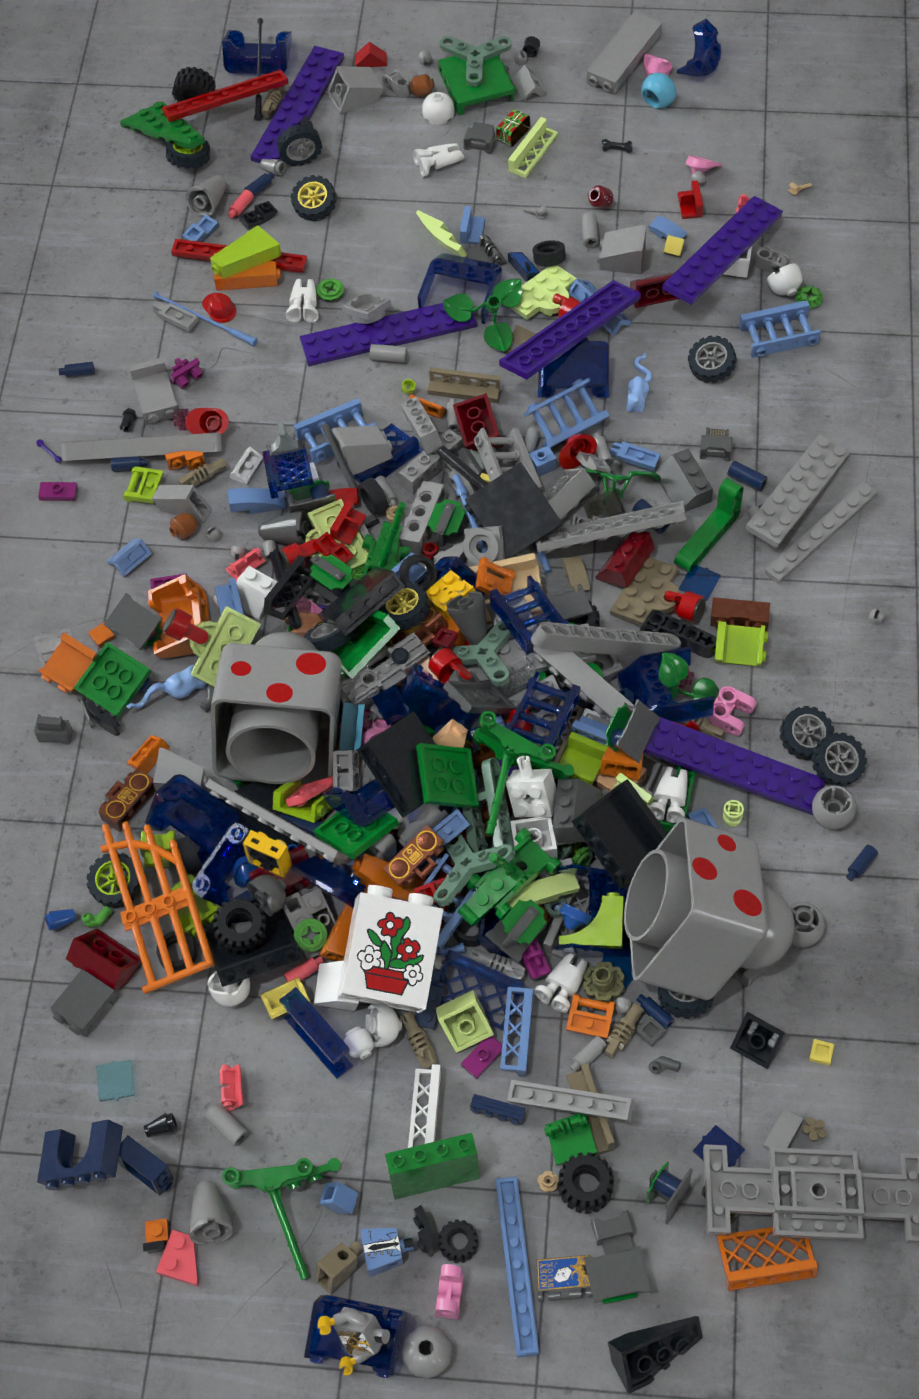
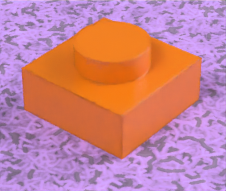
M167 1218L145 1221L146 1243L164 1240V1243L168 1242L169 1227Z

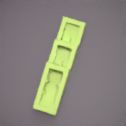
M418 210L416 214L436 241L449 252L464 260L467 253L458 244L454 235L449 232L444 222Z
M573 870L531 882L508 905L513 908L519 899L522 901H529L531 899L537 905L556 901L559 896L578 892L580 886Z

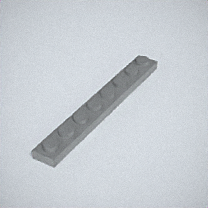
M862 482L765 569V574L777 584H780L877 496V491L865 482Z

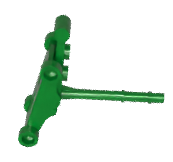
M399 502L392 523L383 522L377 542L373 536L365 535L362 548L369 551L362 577L375 566L392 570L399 564L400 560L409 555L411 547L403 545V547L399 546L398 548L402 527L400 522L406 508L404 502Z
M485 711L481 714L479 719L481 727L477 728L472 736L474 743L477 745L485 744L495 753L497 760H502L491 813L487 822L486 835L488 836L494 835L499 810L502 806L501 802L508 772L512 766L519 767L517 763L519 757L525 756L526 760V756H529L532 769H551L553 777L559 778V780L570 779L574 773L572 765H561L551 761L556 753L554 746L544 744L540 747L498 724L496 722V715L491 711Z
M523 828L515 836L518 844L513 848L515 852V858H512L513 861L507 862L503 856L500 857L497 853H490L488 858L491 863L496 864V868L489 869L482 877L474 873L466 883V886L471 891L474 889L476 891L457 912L471 927L475 926L492 908L496 910L495 915L502 921L512 909L508 903L544 870L552 875L561 867L562 862L557 857L552 858L548 856L532 840V833L527 828ZM518 863H525L527 870L523 872L517 866Z
M301 1158L294 1165L238 1171L234 1167L226 1168L222 1173V1180L231 1188L255 1187L264 1193H268L301 1281L310 1278L306 1268L307 1265L304 1263L297 1244L298 1241L295 1239L282 1204L281 1191L285 1188L293 1190L301 1187V1182L307 1180L310 1183L322 1179L321 1175L329 1172H340L342 1168L340 1161L337 1158H331L327 1164L315 1167L309 1159Z

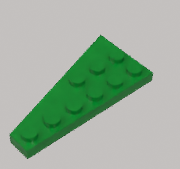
M163 101L156 102L153 106L141 109L138 113L120 121L121 127L126 128L129 126L133 131L141 130L142 134L157 139L165 138L166 142L174 141L178 146L190 150L205 143L204 137L182 118L169 122L162 112V107L167 106Z

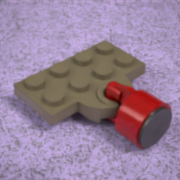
M648 557L628 588L624 587L610 609V615L642 626L648 615L652 611L658 610L666 614L674 612L678 615V618L696 623L703 615L706 600L704 596L687 591L685 594L679 593L678 587L672 583L679 572L678 567Z

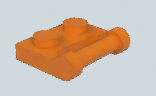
M482 557L478 564L475 589L499 599L511 593L515 571L507 570L490 562V559ZM487 569L504 576V580L487 572Z
M574 994L566 1031L608 1039L615 1002L609 1001V1003ZM580 1005L607 1012L606 1016L579 1011L577 1008Z

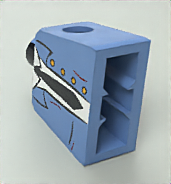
M397 1228L361 1229L369 1277L401 1266L403 1264L401 1253L414 1250L412 1237L398 1239Z

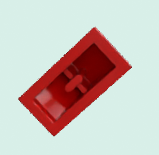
M370 41L355 54V67L387 66V53Z

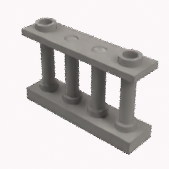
M481 428L474 438V442L490 482L512 468L500 467L497 459H512L515 465L520 462L523 464L541 490V482L519 428H512L506 437H488L485 428ZM506 444L510 452H494L491 445Z

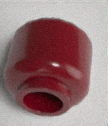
M594 186L588 195L589 203L596 208L607 209L613 202V193L604 186Z

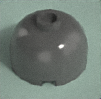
M260 875L247 884L253 900H258L260 903L259 908H262L267 916L271 917L283 908L286 902V885L280 878L277 880L271 875Z

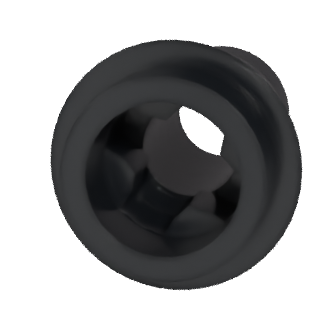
M164 1113L149 1124L144 1125V1131L148 1138L156 1135L170 1134L178 1128L173 1113Z

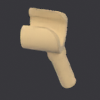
M791 182L789 184L791 188L788 191L793 195H797L800 190L812 187V184L808 183L798 186L796 183Z

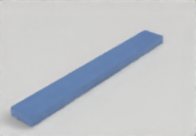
M517 1177L495 1179L516 1356L517 1358L539 1355L518 1179Z

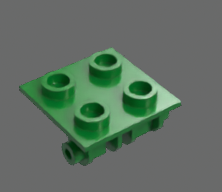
M575 1114L545 1124L546 1128H544L546 1136L549 1137L556 1166L563 1164L565 1161L569 1162V1157L572 1155L575 1158L578 1157V1153L581 1152L583 1156H587V1152L597 1153L587 1115Z

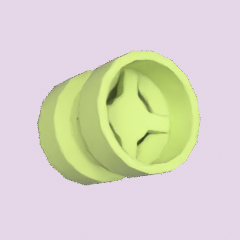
M730 800L724 805L722 819L727 826L736 827L742 822L744 812L742 803L737 800Z

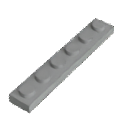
M511 1080L507 1101L510 1103L627 1122L631 1120L634 1105L632 1098Z

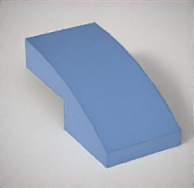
M205 214L197 225L192 223L182 236L189 241L202 242L220 225Z
M659 215L648 226L660 239L662 236L667 239L668 235L683 239L687 234L680 226Z

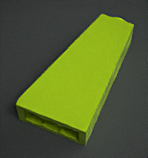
M257 225L210 258L211 269L214 274H218L223 279L280 257V243Z

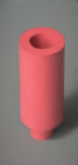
M244 190L229 207V218L238 217L254 199V195L249 190Z
M311 957L284 973V978L287 982L297 977L302 981L317 972L319 964L324 963L322 957L316 959Z

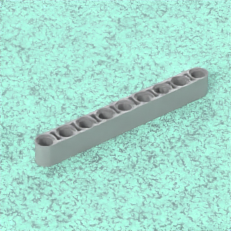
M221 433L68 441L61 442L62 461L165 455L179 451L218 452L222 451Z
M552 622L540 623L531 637V642L541 649L662 659V653L664 652L674 654L681 645L679 638L670 633Z

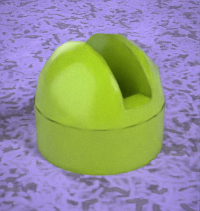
M411 379L403 380L401 385L402 392L408 395L412 394L415 391L416 383Z

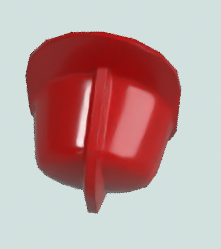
M223 293L209 294L202 301L204 310L216 322H229L236 315L235 305Z
M195 408L188 413L185 421L187 429L192 434H223L229 424L227 414L219 408Z
M589 434L572 435L559 453L558 460L560 466L564 469L578 467L581 464L576 458L579 452L594 455L597 449L595 438Z

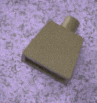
M356 1241L349 1247L344 1243H340L317 1263L315 1280L330 1295L356 1270L358 1256L364 1251L362 1246Z

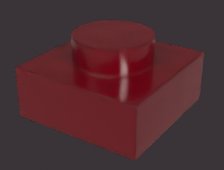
M441 627L431 642L434 647L451 649L458 640L459 635L456 631Z

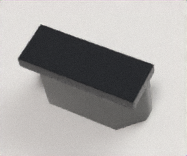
M373 514L367 516L364 521L367 529L379 524V519Z
M164 1240L143 1243V1251L149 1254L162 1252L166 1247Z

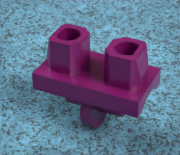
M176 358L174 360L176 365L172 367L174 372L171 374L172 379H170V382L173 385L176 383L183 389L190 382L186 376L191 374L194 380L202 377L203 372L199 367L200 361L197 358L191 362L187 359L182 361L180 358Z
M537 938L532 941L522 954L523 963L531 980L551 973L544 956L545 953L541 949Z

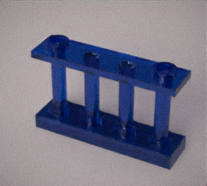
M531 575L527 576V587L505 596L501 595L497 588L490 591L491 607L526 655L533 653L534 644L531 642L533 634L529 633L526 628L548 619L552 623L569 624L566 619L562 618L541 590L539 582H535ZM529 594L534 598L533 601L516 608L508 605V602ZM539 606L544 612L524 621L519 620L517 615Z
M536 671L534 677H530L527 682V690L511 722H507L505 727L527 740L541 744V746L551 744L555 748L580 699L581 687L573 684L570 691L564 692L539 683L540 672ZM538 690L563 699L564 704L558 707L532 697L535 691ZM528 705L556 714L557 718L555 721L552 720L550 722L525 713ZM524 720L548 729L549 734L543 737L517 727L520 721Z
M297 987L279 1000L280 1004L289 1013L284 1019L336 1079L353 1067V1064L345 1056L350 1051L349 1047Z

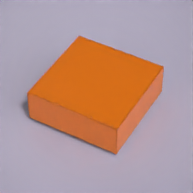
M104 622L88 632L90 638L99 648L104 646L106 642L115 639L114 634L104 625Z

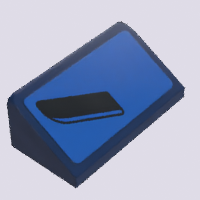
M523 252L508 253V262L526 282L540 273Z

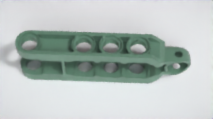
M494 757L482 762L485 791L479 793V787L476 785L479 806L476 808L462 807L463 816L470 824L465 830L468 845L473 853L486 850V847H488L483 829L485 824L482 822L480 809H482L481 803L487 801L490 817L492 801L494 800L501 770L499 761ZM504 789L502 806L499 810L497 826L493 835L494 847L508 844L514 848Z

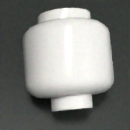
M359 1026L349 1030L345 1034L344 1045L352 1058H360L361 1060L371 1056L374 1041L369 1031Z

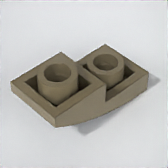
M581 556L562 558L564 574L568 578L569 587L573 586L575 592H577V585L582 584L584 592L589 591L590 585Z

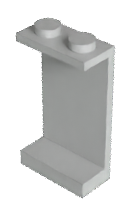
M163 357L129 366L145 425L180 416Z

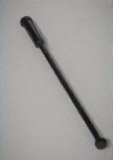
M262 18L257 19L259 24L257 77L261 76ZM260 93L255 95L254 120L256 121L262 120V96Z

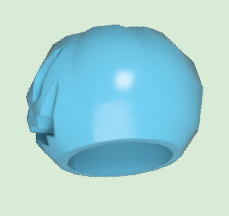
M658 72L647 76L642 84L641 92L647 104L657 109H663L672 104L676 98L677 89L675 83L668 75Z

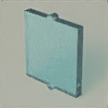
M131 1060L112 1061L108 1064L96 1065L100 1102L113 1099L118 1101L120 1098L135 1096Z

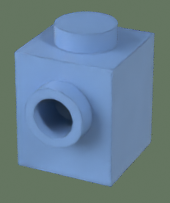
M549 446L529 453L538 477L556 470V457Z
M340 1182L326 1183L319 1204L337 1214H352L356 1206L358 1192Z

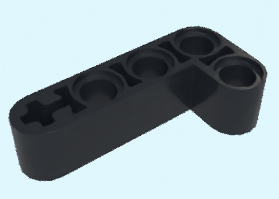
M658 610L652 611L639 630L670 633L679 638L681 641L679 647L703 658H711L715 655L717 639L714 635Z

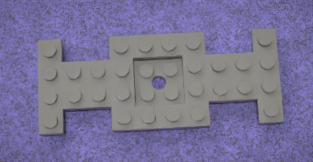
M705 1144L703 1147L707 1234L730 1235V1213L772 1215L773 1237L862 1241L864 1239L862 1219L904 1221L906 1243H919V1154L900 1153L898 1155L900 1174L861 1173V1170L858 1169L857 1151L770 1147L768 1150L769 1169L728 1167L727 1145ZM819 1186L823 1190V1196H816L812 1191V1187Z

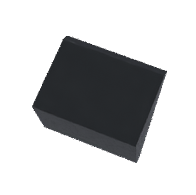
M747 1012L730 1049L768 1069L783 1044L786 1032Z

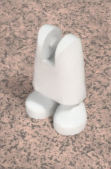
M457 143L432 146L426 150H413L414 162L416 165H419L422 177H426L429 174L431 166H434L437 170L464 159V155Z
M296 279L290 296V307L286 311V319L293 323L300 321L301 309H303L305 321L314 323L318 320L319 313L315 308L317 305L316 287L313 279H308L307 287H302V280Z
M668 766L654 795V799L657 802H652L648 807L657 820L664 819L669 799H671V804L666 814L667 821L677 823L680 818L685 817V812L680 807L684 806L686 801L687 770L681 769L677 778L673 777V767Z
M573 952L568 953L546 978L547 986L538 985L534 990L536 997L548 1005L555 991L561 986L560 993L551 1002V1007L559 1012L566 1013L570 1009L568 996L573 997L576 994L588 966V961L582 959L577 967L573 966L572 963L576 956Z

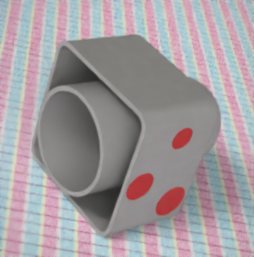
M293 632L269 634L260 639L255 645L230 643L224 646L221 651L211 703L213 772L218 777L224 779L269 784H285L301 779V786L305 783L333 776V751H336L340 718L342 663L339 656L333 652L318 651L308 639Z
M682 817L659 846L643 858L628 888L624 910V925L626 933L630 938L632 976L635 981L702 1000H710L739 967L758 969L770 966L785 955L793 941L795 932L793 913L788 903L779 893L763 886L758 845L753 839Z

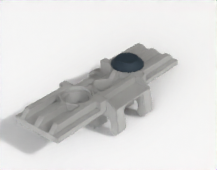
M413 632L392 648L384 645L382 650L377 652L353 679L347 678L341 682V690L354 706L380 688L386 697L391 693L390 688L399 681L402 685L408 682L405 671L428 656L430 652ZM387 656L388 659L373 670L368 669ZM363 678H365L366 680H372L373 683L366 684L363 681Z

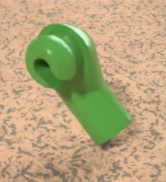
M104 906L98 915L85 913L82 916V921L87 927L101 926L113 911L109 907Z

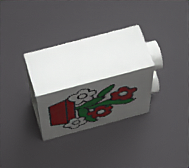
M369 885L367 893L361 892L355 898L337 997L370 1004L387 1005L395 1009L420 1013L426 1009L443 909L433 907L434 898L428 895L410 893L407 902L392 899L393 890L388 887Z

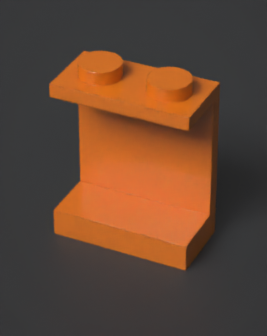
M64 632L60 637L61 642L43 669L40 668L38 671L42 674L41 678L46 682L51 683L53 681L58 684L57 688L67 694L69 691L73 694L75 691L74 686L96 658L97 653Z

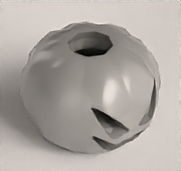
M421 1326L408 1334L403 1342L401 1356L403 1363L410 1373L418 1377L432 1378L447 1369L451 1360L452 1347L442 1330L435 1327ZM432 1342L434 1349L431 1354L424 1356L419 1352V1344Z

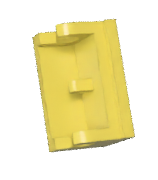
M298 977L260 994L271 1019L310 1002L304 986Z

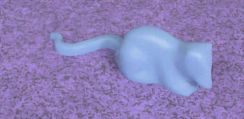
M643 353V356H639L634 360L635 368L645 374L646 378L637 376L629 381L626 407L628 412H642L645 407V399L649 392L648 383L652 380V373L640 365L639 361L646 358V353Z
M193 664L185 670L170 676L165 683L152 685L139 703H131L127 705V708H142L150 700L152 694L160 689L174 698L181 699L190 695L195 689L204 690L208 683L190 674L195 666Z

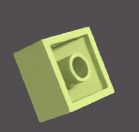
M474 990L436 1008L438 1021L456 1053L494 1035L485 1011Z

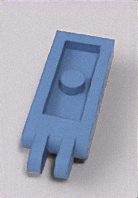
M615 442L610 450V454L614 455L615 458H620L623 462L651 471H655L661 458L660 453L626 442L621 444Z

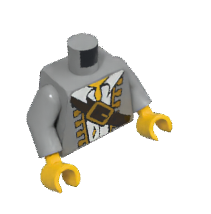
M343 1307L341 1312L333 1315V1318L321 1316L318 1320L320 1334H329L333 1325L348 1354L353 1355L352 1358L345 1356L340 1360L339 1369L345 1367L343 1372L345 1376L352 1373L354 1364L357 1363L359 1365L377 1354L382 1344L388 1343L390 1339L389 1331L381 1328L373 1314L358 1311L354 1308Z

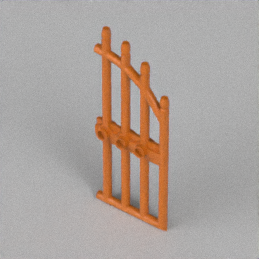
M126 821L122 823L126 840L114 842L109 825L104 824L102 825V831L105 834L106 844L101 845L100 849L102 853L109 852L126 908L125 911L120 912L121 920L125 931L132 930L148 983L142 986L143 993L147 994L215 966L176 840L171 839L169 841L171 852L158 846L149 824L144 826L147 842L134 840L130 824ZM129 848L144 898V903L135 907L133 906L119 860L118 849ZM137 848L151 852L163 891V895L152 899ZM161 857L176 865L182 884L181 888L171 891ZM185 907H189L205 961L195 965L193 964L177 912ZM170 914L186 969L176 973L174 972L159 923V918ZM151 922L167 975L159 980H155L140 930V926Z

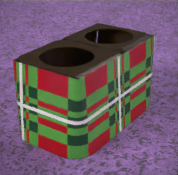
M513 109L496 127L497 140L513 147L530 129L528 128L530 127V116L517 109Z

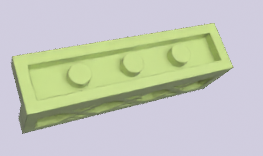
M540 117L508 159L509 172L526 178L557 138L558 132L547 128L546 118ZM545 133L551 135L550 138L543 139ZM543 144V148L535 150L536 145ZM535 155L534 159L527 160V156ZM521 166H527V169L525 171H522L518 168Z

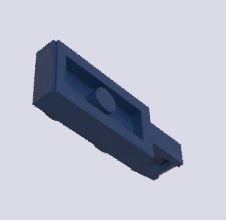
M433 969L426 1009L416 1013L415 1016L419 1027L435 1030L438 1019L436 1008L441 1006L445 992V984L441 983L442 971Z

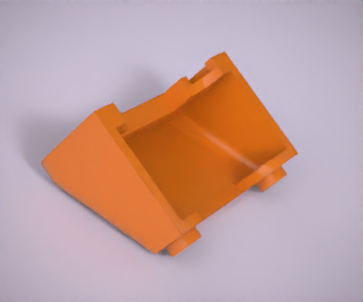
M186 574L148 591V604L150 608L158 612L159 616L163 618L161 620L162 631L170 613L176 608L192 615L191 623L194 625L203 621H210L206 591ZM164 631L161 634V640L155 641L153 646L154 654L161 659L195 654L190 647L189 638L183 636L180 641H177L164 634Z

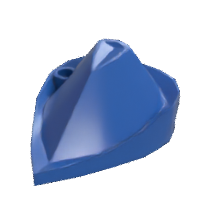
M247 856L239 858L234 865L233 879L239 887L247 886V883L250 882L248 873L259 868L248 863Z
M563 903L559 910L563 914L565 927L571 930L583 924L589 925L593 918L591 915Z

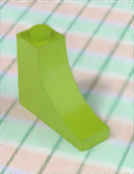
M614 892L607 893V896H602L601 906L594 920L577 933L559 936L560 947L623 949L624 897L620 896V893Z

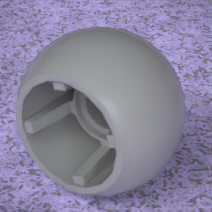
M830 785L816 793L812 802V813L817 822L826 828H843L853 820L856 814V801L846 788Z
M806 902L790 905L789 907L795 922V932L791 944L796 947H809L816 944L825 931V920L821 911L814 905ZM799 919H806L807 923H803Z

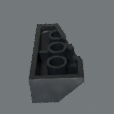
M693 1316L629 1332L608 1341L611 1362L626 1391L630 1394L649 1385L655 1380L654 1376L660 1370H666L671 1366L670 1362L675 1357L685 1354L701 1340L703 1336L698 1316Z

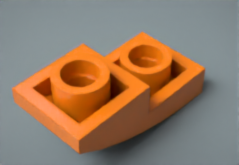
M179 451L165 454L169 471L183 466H187L190 471L206 464L203 452Z

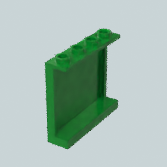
M500 55L483 61L482 84L478 85V87H471L466 83L467 61L455 56L438 60L439 74L450 98L453 100L458 116L465 114V106L507 95H509L511 102L514 101V94H516L514 84L511 85L509 73L506 74L505 65L500 61Z
M376 610L355 628L356 633H354L355 635L351 637L350 641L345 642L343 646H339L333 651H328L335 653L341 659V677L344 678L346 676L353 679L400 629L388 614Z
M472 1133L385 1154L394 1200L479 1179L478 1155Z

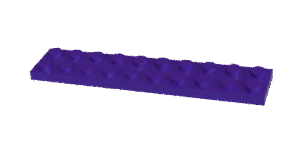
M318 46L313 47L251 154V161L260 163L262 159H281L277 149L278 137L288 127H295L297 124L300 126L303 116L306 115L309 121L328 88L337 66L341 65L344 53Z
M753 196L663 283L662 289L693 305L782 216L783 211Z
M615 280L611 281L501 358L499 366L526 380L638 301L641 298V293Z
M443 303L384 316L373 323H353L300 336V341L309 367L369 353L371 344L399 346L477 327V322L473 312H471L470 320L466 322L455 321L446 313Z
M661 717L655 725L643 751L649 755L813 815V799L825 784L824 780L817 775Z

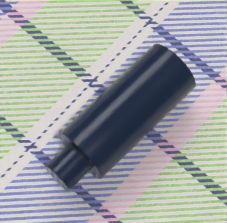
M272 172L269 174L264 173L246 186L244 190H249L255 196L269 186L275 176Z
M93 361L64 365L65 368L58 369L59 375H66V377L95 374Z
M140 456L111 458L112 471L132 470L133 467L148 466V459H141Z
M866 845L848 867L849 873L846 875V878L849 881L860 878L876 858L878 851L873 846Z
M642 994L637 997L636 1000L641 1004L640 1006L644 1009V1012L649 1017L652 1016L666 1030L673 1024L675 1019L651 997L646 998Z

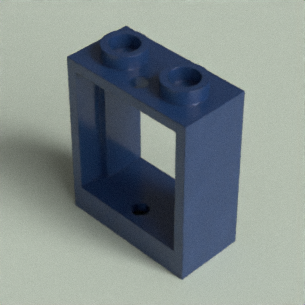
M127 1135L120 1144L118 1158L120 1165L159 1196L163 1192H167L174 1180L168 1165Z

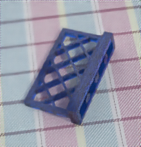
M391 423L382 431H384L385 435L391 431L396 433L395 436H386L387 440L395 441L394 445H392L393 451L391 452L393 458L365 470L360 475L356 474L353 478L359 483L369 478L375 479L379 476L386 478L421 452L418 439L414 436H408ZM398 441H405L403 444L398 445Z
M306 448L272 456L269 450L262 452L271 499L279 498V491L314 484Z
M449 950L446 956L447 959L441 969V973H443L441 981L443 977L445 981L441 983L447 984L450 994L443 997L442 1003L445 1004L449 1002L447 999L452 998L453 1000L455 996L480 988L483 998L479 999L480 1003H485L488 1011L485 1014L490 1017L488 1019L490 1025L504 1032L505 1018L502 1024L493 1021L491 1014L503 1010L505 1015L506 1005H503L500 995L506 994L508 987L526 988L525 983ZM448 967L456 968L459 976L448 980L446 976ZM468 976L476 977L478 984L466 988L463 978ZM461 979L464 989L452 993L449 983ZM488 984L495 986L497 993L485 997L482 987ZM512 993L515 995L513 1003L517 1006L523 994ZM498 997L501 1007L489 1010L487 1000Z

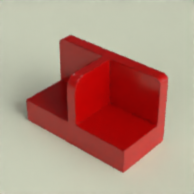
M698 180L691 181V191L677 193L682 219L700 218L703 214V202Z
M347 499L330 528V535L333 539L350 546L364 523L366 515L355 510L354 502Z

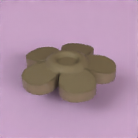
M813 1117L806 1119V1124L802 1126V1132L809 1134V1140L817 1141L818 1137L822 1139L826 1136V1131L822 1129L825 1123L821 1119H818L816 1122Z

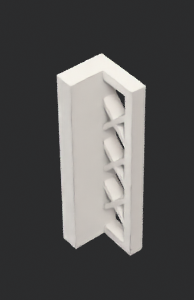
M432 1064V1069L416 1068L408 1148L413 1147L414 1139L420 1134L424 1137L425 1144L435 1142L441 1065ZM420 1075L431 1076L430 1084L425 1088L419 1082ZM425 1093L429 1098V1102L422 1108L417 1103V1100ZM423 1114L427 1118V1123L420 1129L415 1121Z

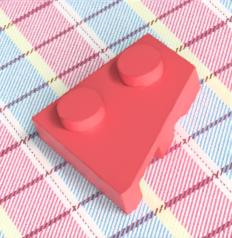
M333 776L303 784L285 799L288 807L294 805L301 807L307 804L309 799L333 786Z
M172 1230L156 1272L159 1275L198 1286L195 1243L190 1240L188 1234Z

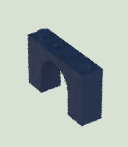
M108 1119L92 1122L87 1152L83 1159L74 1167L72 1158L76 1135L62 1129L45 1132L37 1183L45 1185V1188L48 1190H58L59 1187L72 1188L75 1184L88 1185L92 1181L105 1182L106 1179L116 1177L123 1126Z

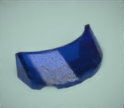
M706 18L693 25L692 29L695 39L693 59L687 61L685 66L677 70V74L703 77L709 75L717 68L721 58V44L717 41V28Z

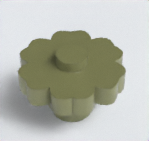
M598 962L596 967H588L587 972L583 975L585 981L583 989L590 999L595 998L597 1001L609 1003L612 998L620 997L625 990L623 984L625 981L624 974L621 972L620 967H613L611 962Z

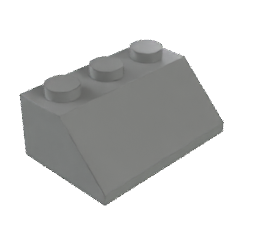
M585 468L565 469L541 492L559 519L563 520L567 517V513L580 504L579 501L591 493V489L596 485Z

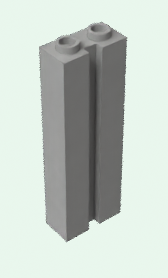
M634 11L587 70V84L597 88L602 86L604 91L615 95L644 58V53L647 54L662 35V22Z

